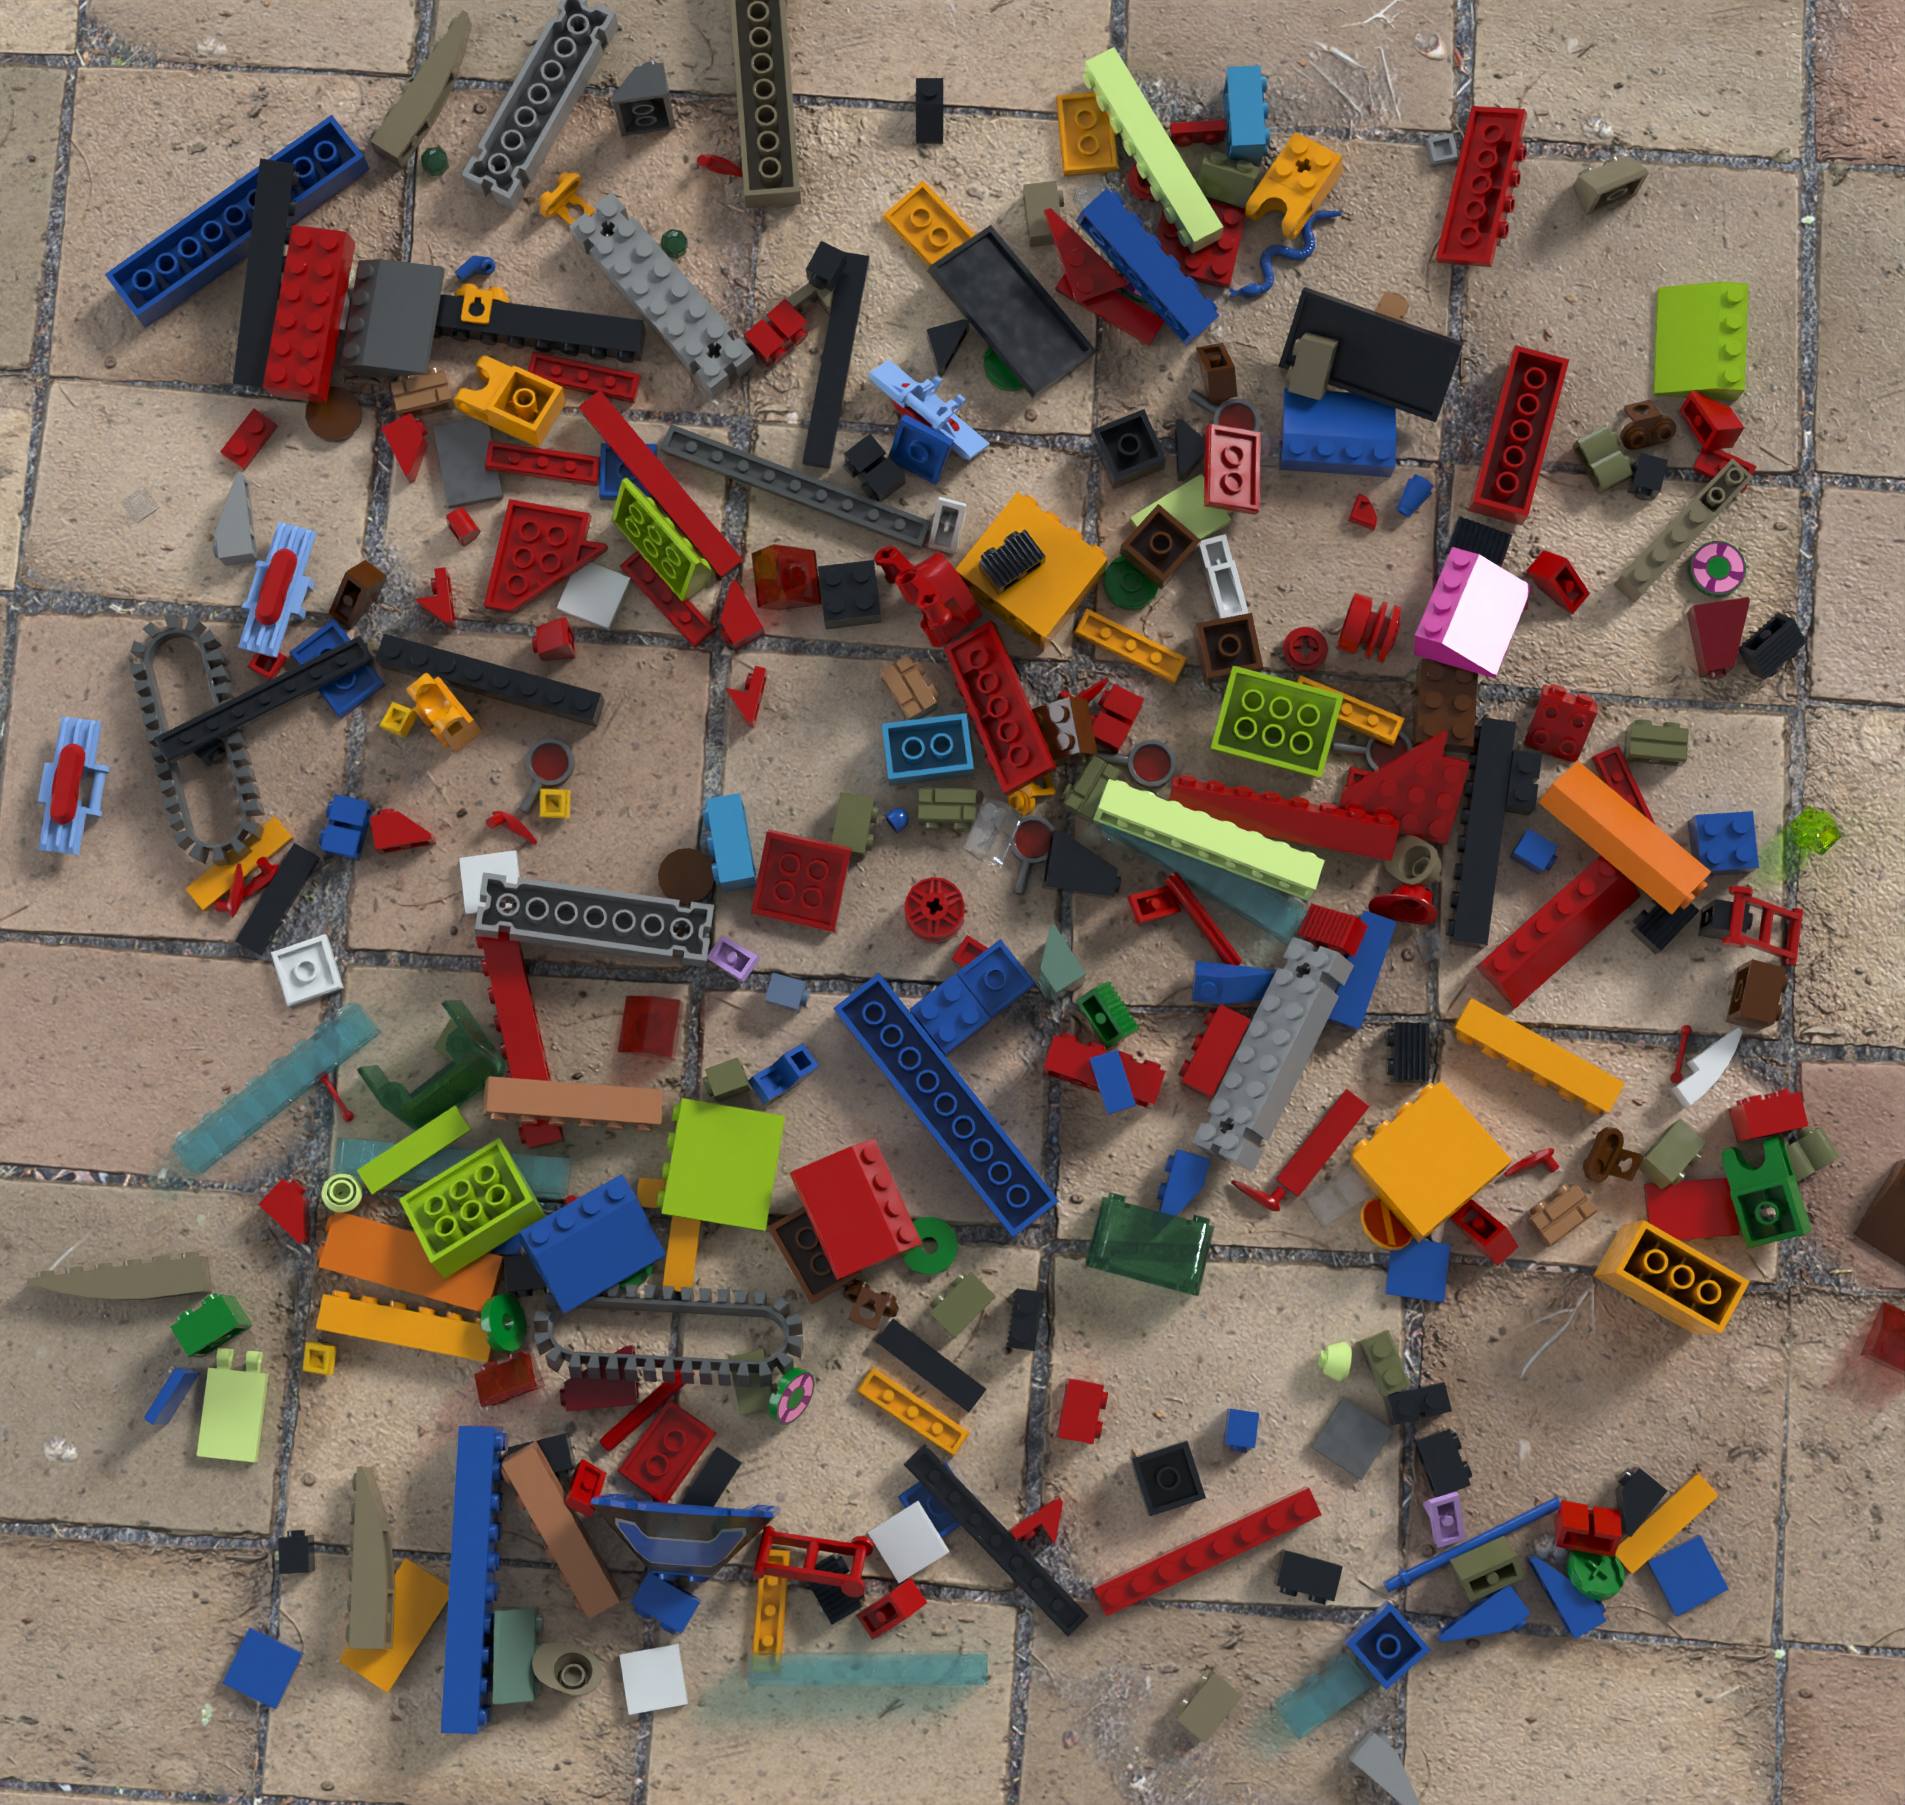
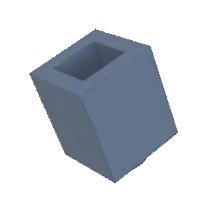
M772 972L765 1002L769 1005L799 1013L801 1006H807L810 990L806 989L807 984L805 981Z

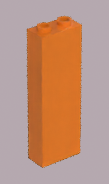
M1579 761L1553 782L1538 802L1670 914H1673L1679 907L1685 910L1708 885L1704 881L1711 873L1708 868Z
M335 1212L334 1216H329L325 1228L328 1236L325 1244L322 1243L317 1253V1260L320 1261L318 1267L478 1312H482L484 1303L488 1299L497 1295L504 1271L503 1257L486 1253L444 1279L430 1263L415 1232Z

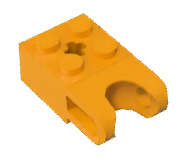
M1295 131L1247 201L1245 215L1258 221L1268 211H1282L1286 214L1282 221V235L1290 240H1294L1311 215L1315 214L1343 173L1342 156Z
M481 356L475 364L477 375L488 385L477 391L466 388L460 389L453 399L456 408L465 415L539 448L566 405L563 387L513 365L510 367L488 356Z
M425 673L406 688L408 694L417 704L413 708L428 728L434 725L430 731L445 749L451 746L455 752H458L482 733L474 719L439 676L433 679L429 673Z

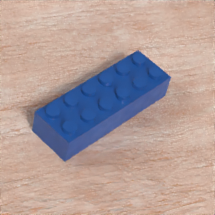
M1106 188L1081 211L1076 219L1077 224L1187 346L1220 316L1216 312L1218 310L1216 304L1209 297L1204 298L1198 292V284L1190 276L1185 277L1179 270L1180 264L1172 255L1167 256L1160 249L1162 244L1153 234L1148 235L1141 227L1143 223L1140 218L1133 212L1130 214L1123 207L1124 201L1115 191L1110 192Z

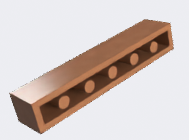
M489 1076L485 1081L483 1116H490L491 1121L506 1122L509 1117L520 1118L519 1122L525 1124H536L537 1120H549V1125L566 1126V1122H576L578 1127L595 1128V1124L607 1125L609 1130H624V1126L636 1127L635 1131L653 1132V1128L659 1127L662 1121L663 1090Z
M537 1441L505 1457L501 1473L508 1485H514L518 1493L515 1497L523 1511L528 1510L532 1518L530 1525L537 1536L542 1535L547 1544L544 1546L548 1558L551 1562L556 1560L560 1567L559 1576L566 1588L570 1586L574 1592L575 1597H573V1601L580 1613L585 1612L588 1619L619 1603L622 1596L621 1591L576 1511L564 1504L566 1493Z

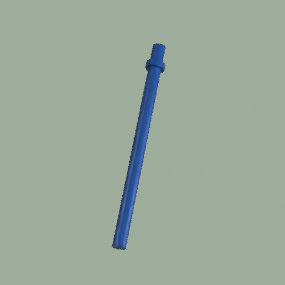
M1555 1497L1406 1571L1401 1569L1398 1571V1575L1384 1581V1586L1388 1593L1403 1585L1406 1588L1411 1585L1412 1581L1450 1563L1451 1559L1505 1536L1558 1510L1561 1502L1558 1497Z

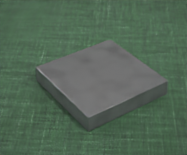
M1341 1398L1311 1448L1362 1480L1393 1430L1346 1399Z

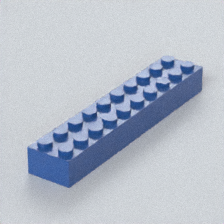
M333 115L327 117L268 159L295 164V172H300L298 189H293L292 200H296L295 217H289L288 227L370 170L363 154ZM259 166L105 274L145 328L248 256Z
M880 973L876 974L833 1008L836 1015L1012 1239L1059 1202Z
M464 1425L459 1426L441 1733L478 1734L486 1728L487 1723H491L492 1705H488V1692L493 1691V1674H489L490 1662H494V1644L491 1643L495 1618L493 1601H498L499 1583H494L495 1571L500 1570L501 1554L496 1553L497 1541H501L503 1529L502 1523L498 1522L499 1510L502 1511L504 1507V1493L500 1492V1480H505L501 1473L503 1468L501 1459L502 1451H506L508 1442L507 1433H503V1426Z

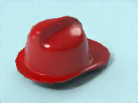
M1417 884L1398 886L1393 889L1391 894L1376 896L1368 904L1371 913L1393 921L1427 925L1435 922L1438 917L1437 911L1432 905V891Z

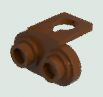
M1651 400L1624 406V411L1633 421L1627 424L1620 434V440L1627 449L1637 450L1665 443L1675 435L1676 424L1673 419L1667 415H1662ZM1641 408L1649 410L1645 415L1634 412L1635 410Z
M1606 1127L1596 1135L1595 1143L1588 1157L1583 1162V1170L1587 1179L1597 1183L1603 1182L1609 1175L1632 1181L1643 1160V1155L1622 1149L1624 1144L1622 1132L1617 1128ZM1632 1158L1630 1169L1622 1172L1619 1166L1620 1161Z
M855 1280L853 1284L845 1286L843 1296L855 1303L849 1317L850 1321L874 1331L877 1329L882 1315L886 1317L897 1316L899 1306L896 1303L897 1298L893 1294L874 1292L870 1290V1286L860 1280ZM862 1306L876 1312L875 1317L870 1320L862 1318L859 1313L860 1307Z

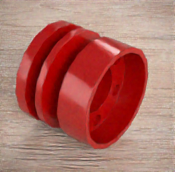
M1355 592L1344 620L1337 650L1355 654L1360 644H1365V658L1370 659L1374 648H1377L1376 662L1383 664L1386 656L1393 649L1401 624V606L1394 605L1390 615L1386 616L1388 602L1383 601L1378 611L1374 612L1372 611L1373 598Z
M936 877L927 878L915 884L910 889L905 900L904 911L908 928L915 937L926 943H943L957 935L964 924L965 903L962 893L955 884L944 878ZM935 902L939 903V909L942 911H936L935 915L930 914L928 906H933Z

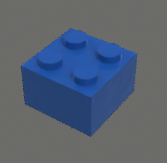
M1753 811L1695 815L1688 821L1691 855L1711 871L1708 876L1747 874L1759 868Z
M956 974L952 975L910 1008L911 1014L945 1057L991 1023V1018Z
M1388 1601L1380 1605L1342 1640L1386 1690L1431 1650Z

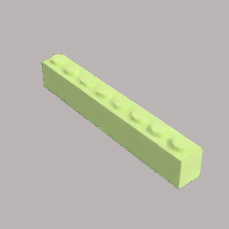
M1115 47L1085 61L1083 80L1088 89H1093L1096 93V101L1099 108L1103 112L1106 111L1108 113L1113 131L1116 134L1120 133L1124 140L1123 146L1129 156L1133 155L1137 162L1136 166L1140 176L1143 179L1147 178L1154 199L1156 201L1160 200L1164 206L1166 219L1170 224H1175L1181 244L1184 247L1188 246L1191 253H1194L1220 240L1223 225Z
M1108 780L1093 820L1307 901L1316 889L1325 861L1318 858L1314 853L1296 850L1285 842L1272 841L1264 838L1258 832L1243 830L1232 822L1219 821L1211 818L1205 812L1190 810L1176 801H1166L1156 797L1150 791L1137 790L1119 780Z

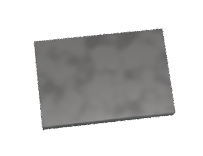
M470 419L433 427L448 508L451 509L504 498L499 472L485 470L488 442L493 441L490 425L476 419Z

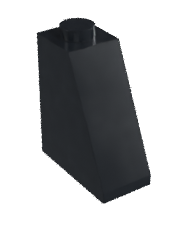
M1061 830L1050 832L1042 888L1105 899L1113 898L1114 893L1119 892L1121 877L1117 876L1118 868Z

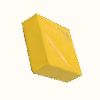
M392 702L379 727L387 732L406 738L418 714L410 708Z
M540 789V817L570 818L571 790Z
M314 1341L305 1342L302 1371L328 1376L334 1374L337 1345Z

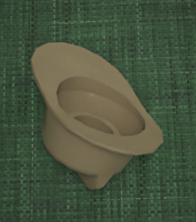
M1405 835L1397 838L1392 861L1384 860L1383 862L1385 869L1392 876L1406 884H1417L1426 887L1435 880L1439 882L1442 880L1439 875L1442 865L1437 850L1416 836Z
M556 1641L548 1642L539 1647L533 1655V1673L539 1682L559 1691L565 1696L576 1697L589 1694L598 1687L602 1680L603 1670L599 1660L589 1652Z

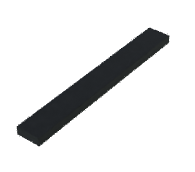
M846 252L847 264L835 287L802 461L804 465L827 469L831 468L870 257L867 255Z
M358 636L155 737L154 740L167 764L170 765L373 663L374 659L362 637Z
M925 1443L903 1463L1067 1637L1089 1617Z

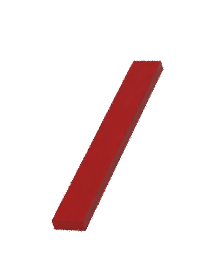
M601 390L578 406V410L699 554L709 563L720 579L743 562L739 554Z

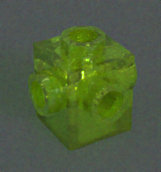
M1808 806L1789 824L1794 834V842L1802 849L1808 848L1821 856L1842 837L1832 816L1824 810L1818 811L1811 806Z

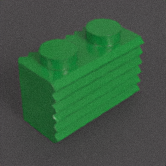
M1109 981L1093 988L1076 1000L1106 1049L1122 1042L1140 1028L1139 1025H1136L1137 1021L1133 1020V1016L1130 1015V1011L1127 1010V1006H1124V1001H1121V997L1117 996L1118 992L1114 991L1115 987L1111 986L1112 982Z

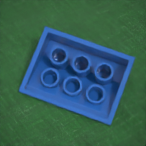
M1284 388L1279 470L1391 477L1395 469L1396 408L1351 392L1326 391L1322 399L1317 400L1288 392L1289 388Z
M622 1174L520 1231L522 1247L564 1315L666 1256L637 1197Z

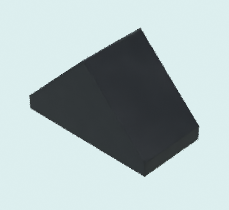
M966 319L927 329V341L937 374L941 377L944 376L969 332V321Z
M1176 419L1175 446L1178 482L1184 481L1205 458V439L1183 419Z

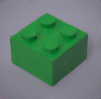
M214 1293L202 1300L203 1306L194 1312L189 1309L175 1318L177 1322L170 1326L188 1357H204L253 1325L235 1296L224 1294L218 1296L217 1293Z

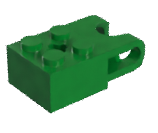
M1779 1135L1770 1136L1765 1140L1763 1145L1765 1161L1760 1168L1749 1165L1742 1151L1736 1147L1725 1148L1721 1154L1732 1191L1730 1194L1747 1249L1801 1236L1812 1231L1785 1142ZM1770 1205L1775 1209V1218L1773 1214L1767 1213L1766 1209L1770 1208Z

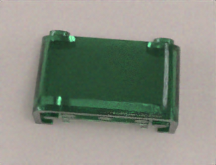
M1109 1192L1108 1197L1102 1196L1084 1265L1199 1296L1215 1226L1209 1225L1211 1219L1194 1215L1193 1220L1136 1206L1126 1203V1196Z

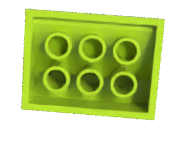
M1720 281L1658 288L1653 395L1687 398L1690 391H1697L1713 400L1737 401L1745 391L1749 283Z
M627 477L624 478L620 485L611 521L678 598L684 602L709 584L713 573L711 567L705 559L700 558L694 552L689 540L680 536L675 530L672 521L659 512L653 499L649 496L646 497Z
M1232 666L1209 751L1320 780L1323 775L1344 695Z
M500 1137L399 1199L430 1263L444 1279L520 1233L521 1230L546 1217L534 1193Z

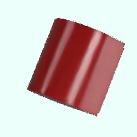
M458 508L446 515L447 527L461 546L465 547L479 536L481 530L464 508Z
M255 653L247 667L269 681L278 676L288 658L281 653L278 654L277 658Z

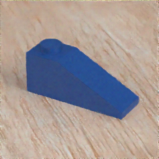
M1195 961L1192 1001L1228 1004L1262 1000L1276 970Z
M1529 1554L1525 1557L1570 1637L1576 1639L1606 1622L1603 1616L1606 1609L1601 1601L1590 1599L1581 1594L1570 1579L1535 1555Z
M1508 1585L1484 1596L1436 1632L1434 1636L1438 1641L1446 1642L1506 1632L1510 1629L1516 1631L1526 1624L1527 1620L1525 1617L1531 1613L1511 1585Z

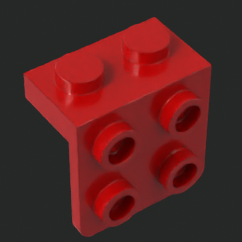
M1543 684L1539 694V704L1524 738V744L1527 747L1569 762H1576L1596 718L1597 703L1593 702L1594 699L1588 695L1578 694L1576 696L1567 693V690L1562 686Z

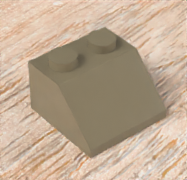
M1629 155L1620 159L1619 157H1613L1607 160L1601 167L1596 169L1589 167L1581 171L1573 188L1586 215H1589L1637 195L1649 173L1644 166Z

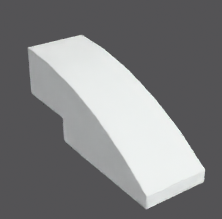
M1226 534L1201 540L1198 553L1219 618L1249 613L1235 560H1232Z
M1739 1027L1730 1031L1686 1063L1693 1073L1670 1089L1684 1108L1692 1105L1703 1096L1724 1072L1740 1041L1742 1030Z

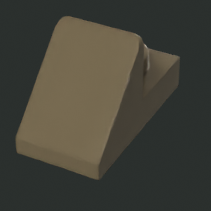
M807 283L788 297L787 301L798 313L802 312L803 314L810 311L814 307L815 302L818 301L830 316L835 287L832 291L826 288L820 290Z

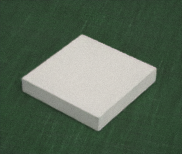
M590 562L570 576L558 603L557 610L610 631L631 583V578Z
M516 850L459 858L466 915L477 914L478 906H486V903L480 902L483 872L506 875V883L517 884L520 872ZM506 903L505 908L500 909L510 910L512 909V904Z
M326 934L271 952L288 1007H293L344 989Z
M916 1501L868 1532L898 1583H901L949 1552L919 1501Z
M679 1643L619 1655L629 1715L688 1704Z

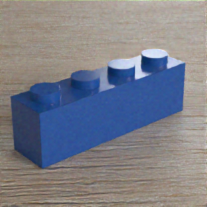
M1365 910L1360 914V917H1356L1367 924L1368 929L1365 930V935H1363L1361 945L1358 946L1359 950L1356 951V956L1353 957L1347 954L1343 956L1354 967L1345 985L1338 984L1334 993L1339 998L1327 1020L1330 1024L1356 1033L1361 1028L1397 923Z

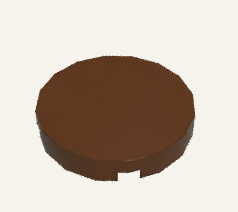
M330 386L327 403L309 401L306 405L305 418L308 427L316 436L327 442H340L349 439L357 427L359 428L362 422V409L357 398L349 390Z
M691 848L677 849L668 854L662 861L658 871L659 886L664 895L669 899L680 900L679 904L684 906L690 905L691 902L699 903L706 899L715 883L709 858L702 852Z

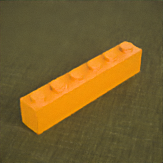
M1473 998L1466 1001L1451 1029V1032L1456 1034L1455 1038L1458 1041L1469 1046L1472 1043L1482 1048L1480 1052L1494 1060L1498 1057L1506 1061V1067L1519 1074H1522L1524 1071L1533 1076L1532 1081L1544 1088H1547L1548 1085L1558 1090V1096L1569 1102L1574 1100L1584 1105L1583 1109L1594 1116H1599V1114L1606 1115L1611 1111L1625 1084L1620 1079Z
M333 1290L332 1295L323 1294L315 1329L484 1362H492L495 1350L486 1340L489 1337L487 1332L482 1330L481 1318L475 1317V1322L472 1323L463 1321L464 1315L447 1312L446 1317L435 1315L436 1309L418 1306V1310L415 1312L406 1310L407 1304L390 1301L389 1306L378 1304L379 1298L361 1295L359 1301L349 1299L350 1293Z

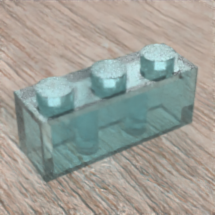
M1336 1654L1325 1663L1327 1666L1325 1670L1319 1674L1316 1671L1312 1672L1301 1681L1303 1684L1301 1688L1295 1692L1290 1689L1278 1698L1279 1704L1275 1708L1299 1740L1371 1687L1349 1655L1341 1656Z

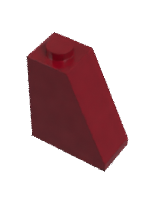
M1749 597L1693 605L1688 610L1687 617L1699 677L1709 676L1710 680L1726 677V673L1735 666L1750 604Z
M625 1346L613 1354L636 1355L635 1346ZM600 1365L601 1379H589L588 1371L585 1369L582 1371L583 1378H570L564 1382V1388H560L561 1406H566V1412L639 1405L638 1381L626 1380L625 1366H619L620 1380L607 1379V1365Z

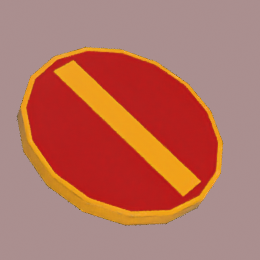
M1373 1198L1363 1206L1361 1210V1224L1365 1233L1374 1243L1388 1250H1401L1410 1243L1413 1236L1380 1198Z

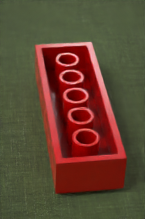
M292 225L263 388L273 397L327 403L340 333L339 328L356 244L346 231Z
M1518 345L1514 346L1508 358L1468 511L1521 526L1527 519L1569 359Z

